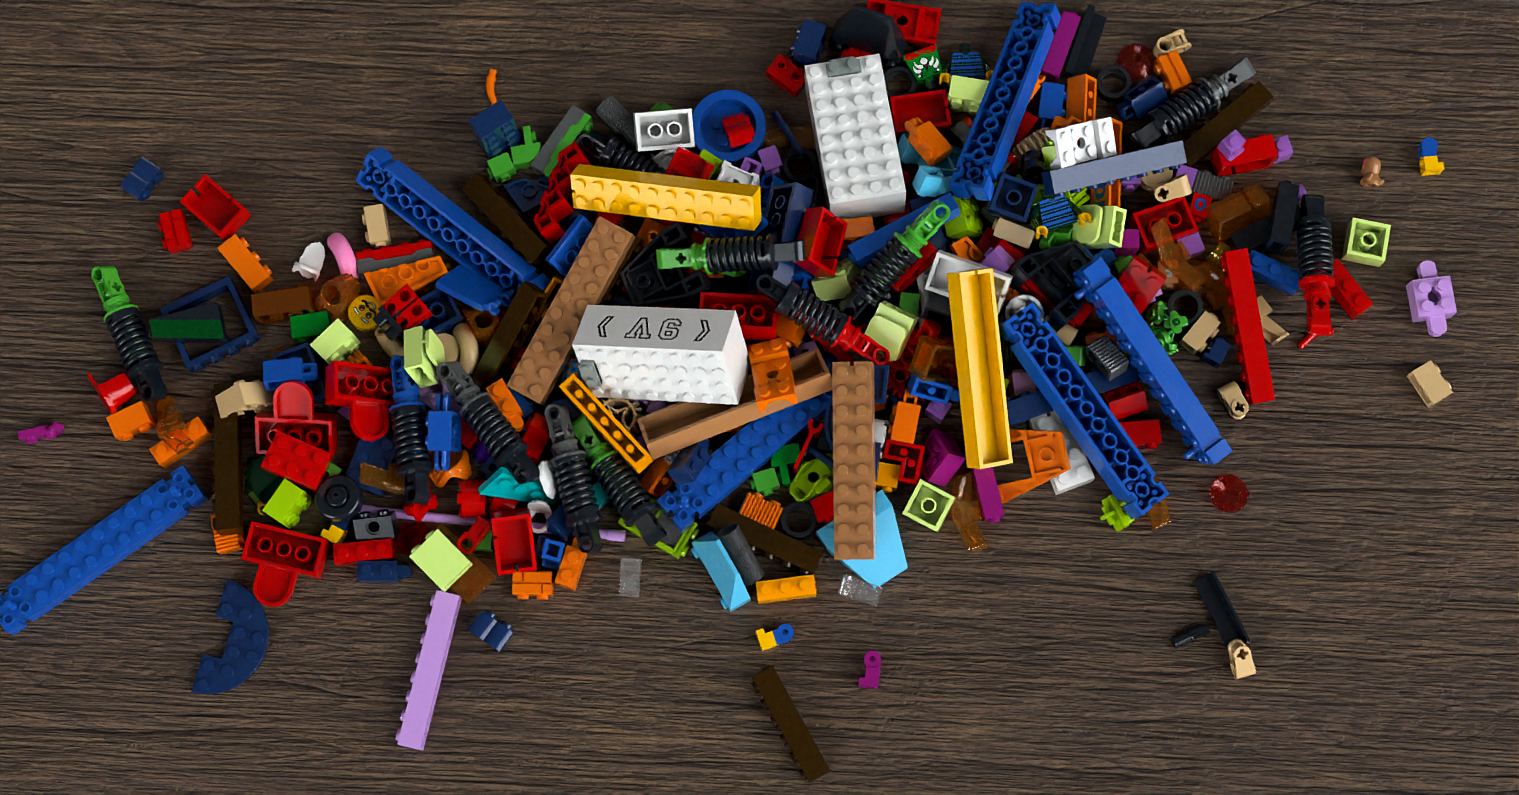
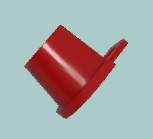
M90 372L87 373L88 380L111 415L116 413V409L136 395V391L125 373L99 385Z

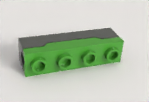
M572 105L530 164L532 170L544 178H550L553 168H556L559 160L557 157L559 152L573 142L578 144V138L591 131L593 127L592 117Z

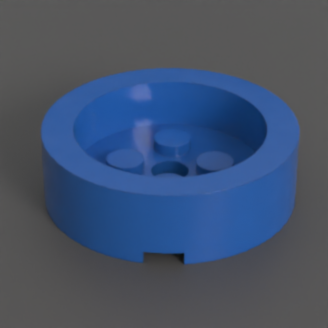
M735 90L714 92L705 97L692 114L695 149L699 155L705 149L723 162L725 160L730 162L732 166L740 167L745 156L754 159L758 155L757 151L761 150L765 142L766 123L763 111L758 103L745 93ZM743 112L744 116L749 117L755 136H752L753 142L731 148L727 136L723 133L724 127L721 118Z

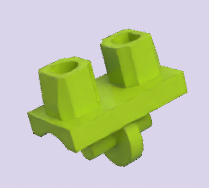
M1111 494L1101 501L1104 506L1101 508L1104 515L1100 519L1101 521L1107 519L1109 525H1113L1116 532L1123 530L1129 526V523L1134 521L1127 512L1123 513L1121 507L1126 504L1123 499L1117 500L1114 494Z

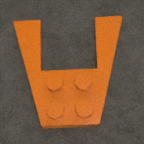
M1009 429L1011 442L1024 441L1032 478L997 485L1002 504L1071 469L1062 431Z

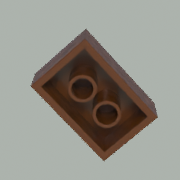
M303 284L295 285L291 289L280 287L271 292L260 290L256 294H251L253 317L262 326L290 322V316L318 312L316 295L308 286Z

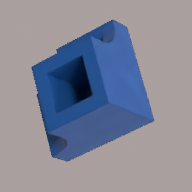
M539 535L535 555L543 558L541 566L559 570L568 542Z

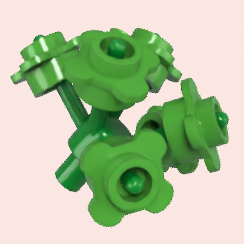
M1159 301L1153 304L1147 311L1146 318L1148 322L1146 321V324L1167 355H1173V353L1179 351L1177 348L1178 343L1173 341L1175 333H1181L1182 327L1188 326V320L1185 316L1178 315L1176 311H1171L1169 317L1166 314L1168 309L1166 307L1167 303ZM1161 321H1165L1163 327H1155V324L1158 325Z

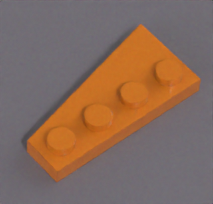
M436 256L363 274L379 306H381L405 284H408L413 291H416L440 279L448 273V270L441 256Z

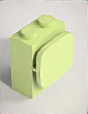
M1096 204L1082 205L1077 208L1081 214L1089 213L1091 215V223L1084 220L1085 226L1081 227L1079 225L1080 219L1075 215L1076 218L1074 220L1076 221L1073 223L1072 231L1073 241L1077 240L1083 248L1087 247L1088 249L1122 247L1127 210L1115 205L1099 206Z
M882 301L879 303L875 315L870 320L864 334L889 351L890 362H893V360L897 361L900 359L919 317L887 301ZM877 351L878 353L882 354V357L884 358L883 352Z
M422 326L404 330V369L420 388L438 384L436 369L438 364L445 362V351L442 342L432 329L425 331Z
M437 529L436 531H431L425 537L426 541L422 545L418 544L415 546L409 557L445 592L473 564Z

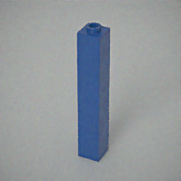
M950 192L936 199L942 200L950 209V216L943 224L960 216L959 206ZM932 202L848 245L849 253L847 256L852 264L856 263L859 269L870 263L873 257L878 259L876 253L881 252L884 254L881 251L883 246L889 249L886 243L892 239L894 232L904 233L906 226H911L915 219ZM944 207L937 208L935 214H941Z

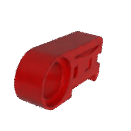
M477 516L478 520L468 529L469 532L465 531L458 539L457 547L462 553H472L491 531V525L481 516ZM465 539H469L472 542V546L468 550H464L461 547V543Z

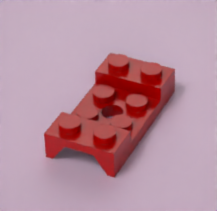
M868 0V9L892 16L896 24L899 18H904L907 21V24L904 26L897 24L906 42L917 43L918 47L924 48L936 44L942 9L887 0Z
M678 147L665 174L708 180L715 165L684 147ZM657 219V220L661 221L662 223H664V224H666V225H668V226H671V225H673L674 223L678 222V221Z

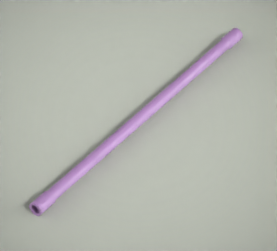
M363 505L360 512L370 511V513H377L378 510L389 509V511H395L396 519L415 520L413 516H408L403 509ZM427 512L422 521L467 526H472L478 520V518H459V515ZM483 518L491 525V518ZM532 522V526L536 529H541L546 525V523ZM599 529L601 539L625 542L626 530Z

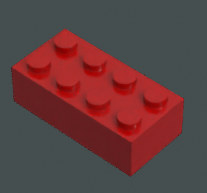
M700 292L699 309L736 310L744 339L768 341L776 339L778 313L773 312L776 302L768 297L754 294Z

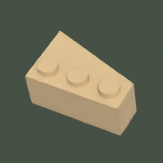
M239 380L234 382L232 387L215 396L220 417L225 418L234 412H237L239 416L244 415V411L254 410L255 413H259L260 410H273L275 390L267 391L264 382H260V380L250 382Z

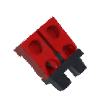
M405 284L384 305L378 308L380 312L373 320L380 328L387 322L392 325L384 333L393 341L399 336L404 338V330L416 327L426 318L429 319L433 316V313L410 286Z

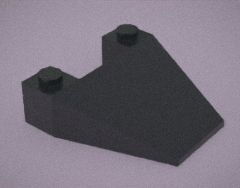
M854 5L837 19L829 40V47H832L837 52H842L850 46L871 54H880L882 64L890 69L901 66L907 42L892 16Z
M676 222L663 229L620 273L633 306L644 307L700 301V292L715 293L709 277L701 270L687 276L684 267L657 269L656 249L687 248L693 244L687 228L680 222Z
M1075 240L1028 254L1017 262L1007 274L1013 275L1011 282L1018 289L1031 279L1055 308L1044 319L1058 332L1080 312L1086 300L1085 296L1079 300L1075 298L1074 293L1081 288L1075 283L1072 273L1093 258Z

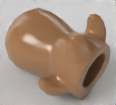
M1370 156L1363 161L1361 170L1363 178L1360 181L1363 187L1378 188L1384 183V180L1380 179L1378 175L1381 170V162L1377 157Z

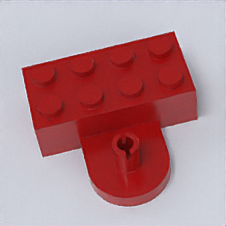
M333 361L325 367V404L350 407V425L355 435L360 439L372 442L383 437L389 428V408L395 405L391 368Z
M288 380L281 383L273 395V410H260L255 416L256 454L267 453L277 430L327 451L332 456L338 450L337 413L314 412L312 391L301 381Z
M251 521L241 559L245 562L259 565L253 585L254 595L257 600L268 607H279L287 603L292 597L298 574L321 580L331 542L324 538Z

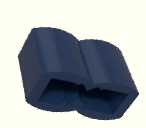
M141 157L134 165L132 171L125 177L120 187L143 202L151 196L152 188L162 181L164 172L144 157Z
M481 610L467 630L501 653L514 634L511 631L513 627L505 621L502 623L496 621L495 618L497 616L489 610L486 612Z

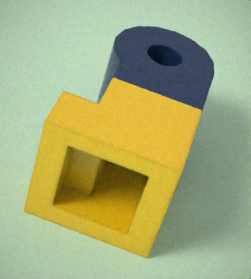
M353 519L344 523L333 522L329 531L323 529L320 536L333 544L343 543L353 524Z

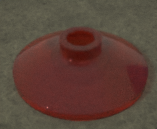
M1131 44L1124 47L1117 59V64L1125 68L1133 80L1147 77L1152 72L1155 63L1153 53L1141 44ZM1134 57L1140 58V61L1136 62Z

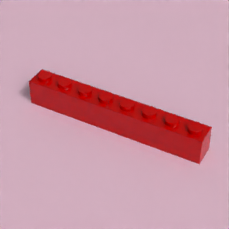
M1248 248L1221 253L1219 264L1221 269L1223 268L1224 270L1223 285L1227 287L1228 291L1226 302L1230 306L1232 313L1229 315L1231 325H1234L1235 329L1233 340L1237 344L1239 351L1236 353V356L1242 368L1240 378L1245 384V390H1243L1244 398L1248 401V405L1276 400Z

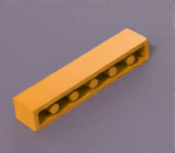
M574 373L559 385L563 394L638 474L653 462L647 451Z

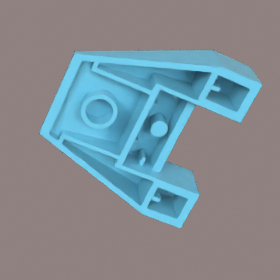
M903 132L897 145L900 162L918 164L919 169L912 182L916 193L922 197H936L952 191L949 182L953 172L959 171L956 164L962 148L951 145L953 150L946 160L930 167L907 141L910 134Z
M883 490L876 493V559L839 560L874 589L908 568L893 505ZM832 521L819 529L816 535L825 549L834 556V522Z
M712 531L691 542L693 548L690 550L696 559L700 558L722 596L719 600L724 609L729 608L730 612L751 601L739 572L721 541Z

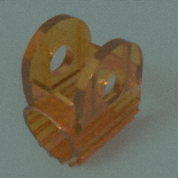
M348 273L341 274L323 284L314 304V308L318 311L324 308L333 313V322L337 318L342 322L348 316L351 302L359 296L361 287L359 286V281L352 274L349 275ZM334 296L340 298L338 304H331Z
M467 308L461 309L464 318L473 330L480 345H483L484 348L488 347L491 338L500 325L498 316L492 315L487 310L481 312L474 309L469 312ZM486 312L490 321L478 327L475 322L476 316Z

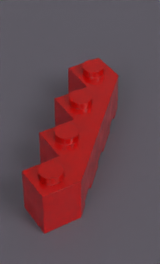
M573 142L559 152L557 157L559 160L558 164L552 170L548 190L544 191L540 201V211L533 220L540 233L550 244L565 234L559 221L575 211L568 200L574 191L571 188L570 174L578 164L591 165L585 153L576 142Z
M535 413L533 419L528 418L524 427L527 431L523 437L525 443L529 445L527 455L535 465L550 438L546 417ZM490 496L488 503L491 505L488 512L514 510L518 500Z

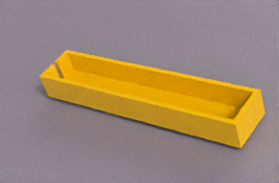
M578 164L570 174L571 188L574 190L572 192L573 208L750 231H755L761 222L760 186L583 164Z
M978 268L947 273L967 468L984 469L1013 463L993 268Z

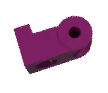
M872 650L865 654V677H859L858 687L878 689L881 656L877 651Z

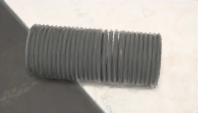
M613 96L606 98L598 106L596 114L630 148H634L637 151L633 116Z
M731 524L721 529L716 536L721 541L739 572L744 585L748 586L759 581L764 576V571L739 525Z

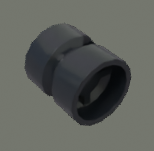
M1029 150L1021 157L1022 178L1036 185L1043 182L1041 172L1046 171L1043 154L1038 150Z

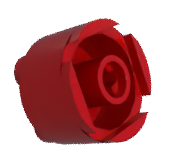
M459 480V490L461 491L457 493V503L461 504L459 507V518L488 517V496L480 495L478 488L486 480Z

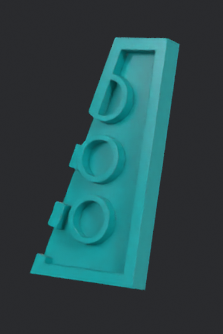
M500 467L478 488L480 495L525 502L539 499L547 502L550 506H553L560 500L561 494L557 487V494L554 499L549 498L544 492L540 480L519 484L509 470L504 467Z

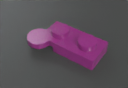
M52 422V426L49 427L44 425L18 431V438L26 442V444L36 443L38 439L43 438L47 440L54 439L57 435L63 434L64 425L59 424V422Z

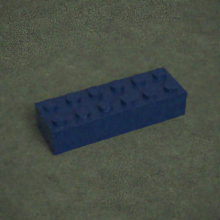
M797 182L773 186L765 215L769 224L761 231V235L766 238L767 235L774 233L778 242L798 240L805 211L812 203L813 190ZM779 261L776 271L763 269L751 271L746 294L763 295L754 287L755 279L763 274L770 275L787 286L794 275L795 263ZM762 278L759 281V285L762 289H767L769 282L767 279Z

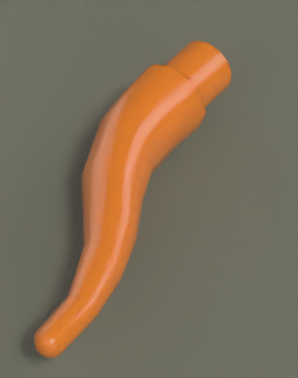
M490 69L486 78V92L492 105L497 103L494 92L497 73L495 69Z

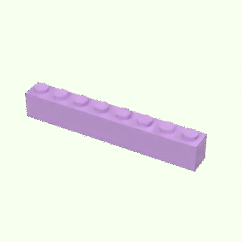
M436 590V594H433L431 597L430 606H432L431 614L428 613L426 617V633L423 632L420 644L423 645L421 652L418 651L415 662L418 663L416 671H413L411 675V682L413 684L411 690H408L406 695V702H408L406 710L403 709L401 714V721L403 723L401 729H398L396 734L397 745L424 750L462 600L460 595Z

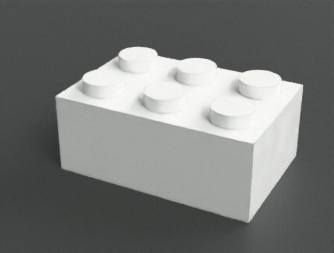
M692 108L633 113L636 150L638 152L695 147Z

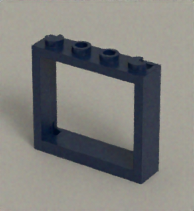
M230 276L160 309L163 316L187 310L230 290L249 333L191 360L184 343L175 342L187 369L192 373L204 370L205 366L211 363H219L223 360V357L235 355L240 352V349L246 346L251 347L258 340H261L239 290Z

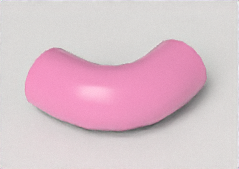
M341 233L331 234L327 239V245L336 258L342 280L352 281L359 278L357 261L349 242Z

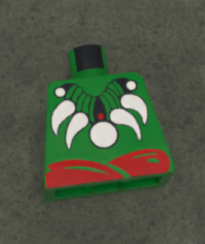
M936 44L902 57V64L914 75L916 86L926 84L928 91H935L939 88L936 80L940 78L942 68Z

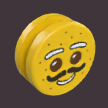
M361 295L351 302L348 316L351 323L358 330L372 332L379 327L373 320L380 312L378 310L380 306L376 298L371 295Z

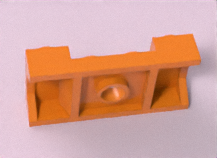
M785 337L747 346L755 386V399L759 412H764L768 403L783 399L797 404L798 400L791 360ZM777 375L776 378L769 379L771 376Z

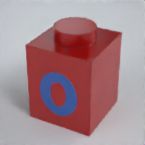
M1194 192L1189 202V208L1196 224L1204 223L1213 197Z

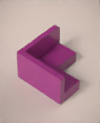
M933 429L924 441L930 457L922 466L921 472L927 482L946 486L966 457L951 433Z

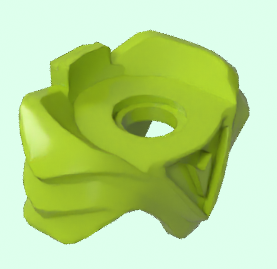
M825 453V455L833 459V454ZM818 458L801 463L797 475L790 484V494L797 502L811 504V500L834 490L833 469ZM812 472L819 475V479L815 483L808 480V476Z

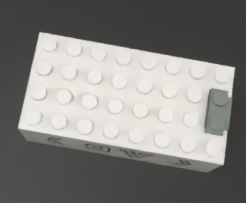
M880 54L855 58L851 56L832 59L830 62L805 65V90L827 209L834 216H838L841 219L859 218L861 216H872L874 218L905 212L906 188Z
M587 305L572 344L579 362L578 368L583 381L588 386L589 391L597 398L738 405L751 366L736 310Z

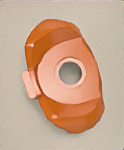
M466 450L450 452V469L448 471L443 469L436 471L434 468L435 451L428 452L431 455L430 459L433 467V473L429 477L437 487L443 488L451 477L467 480L473 474L469 462V454Z

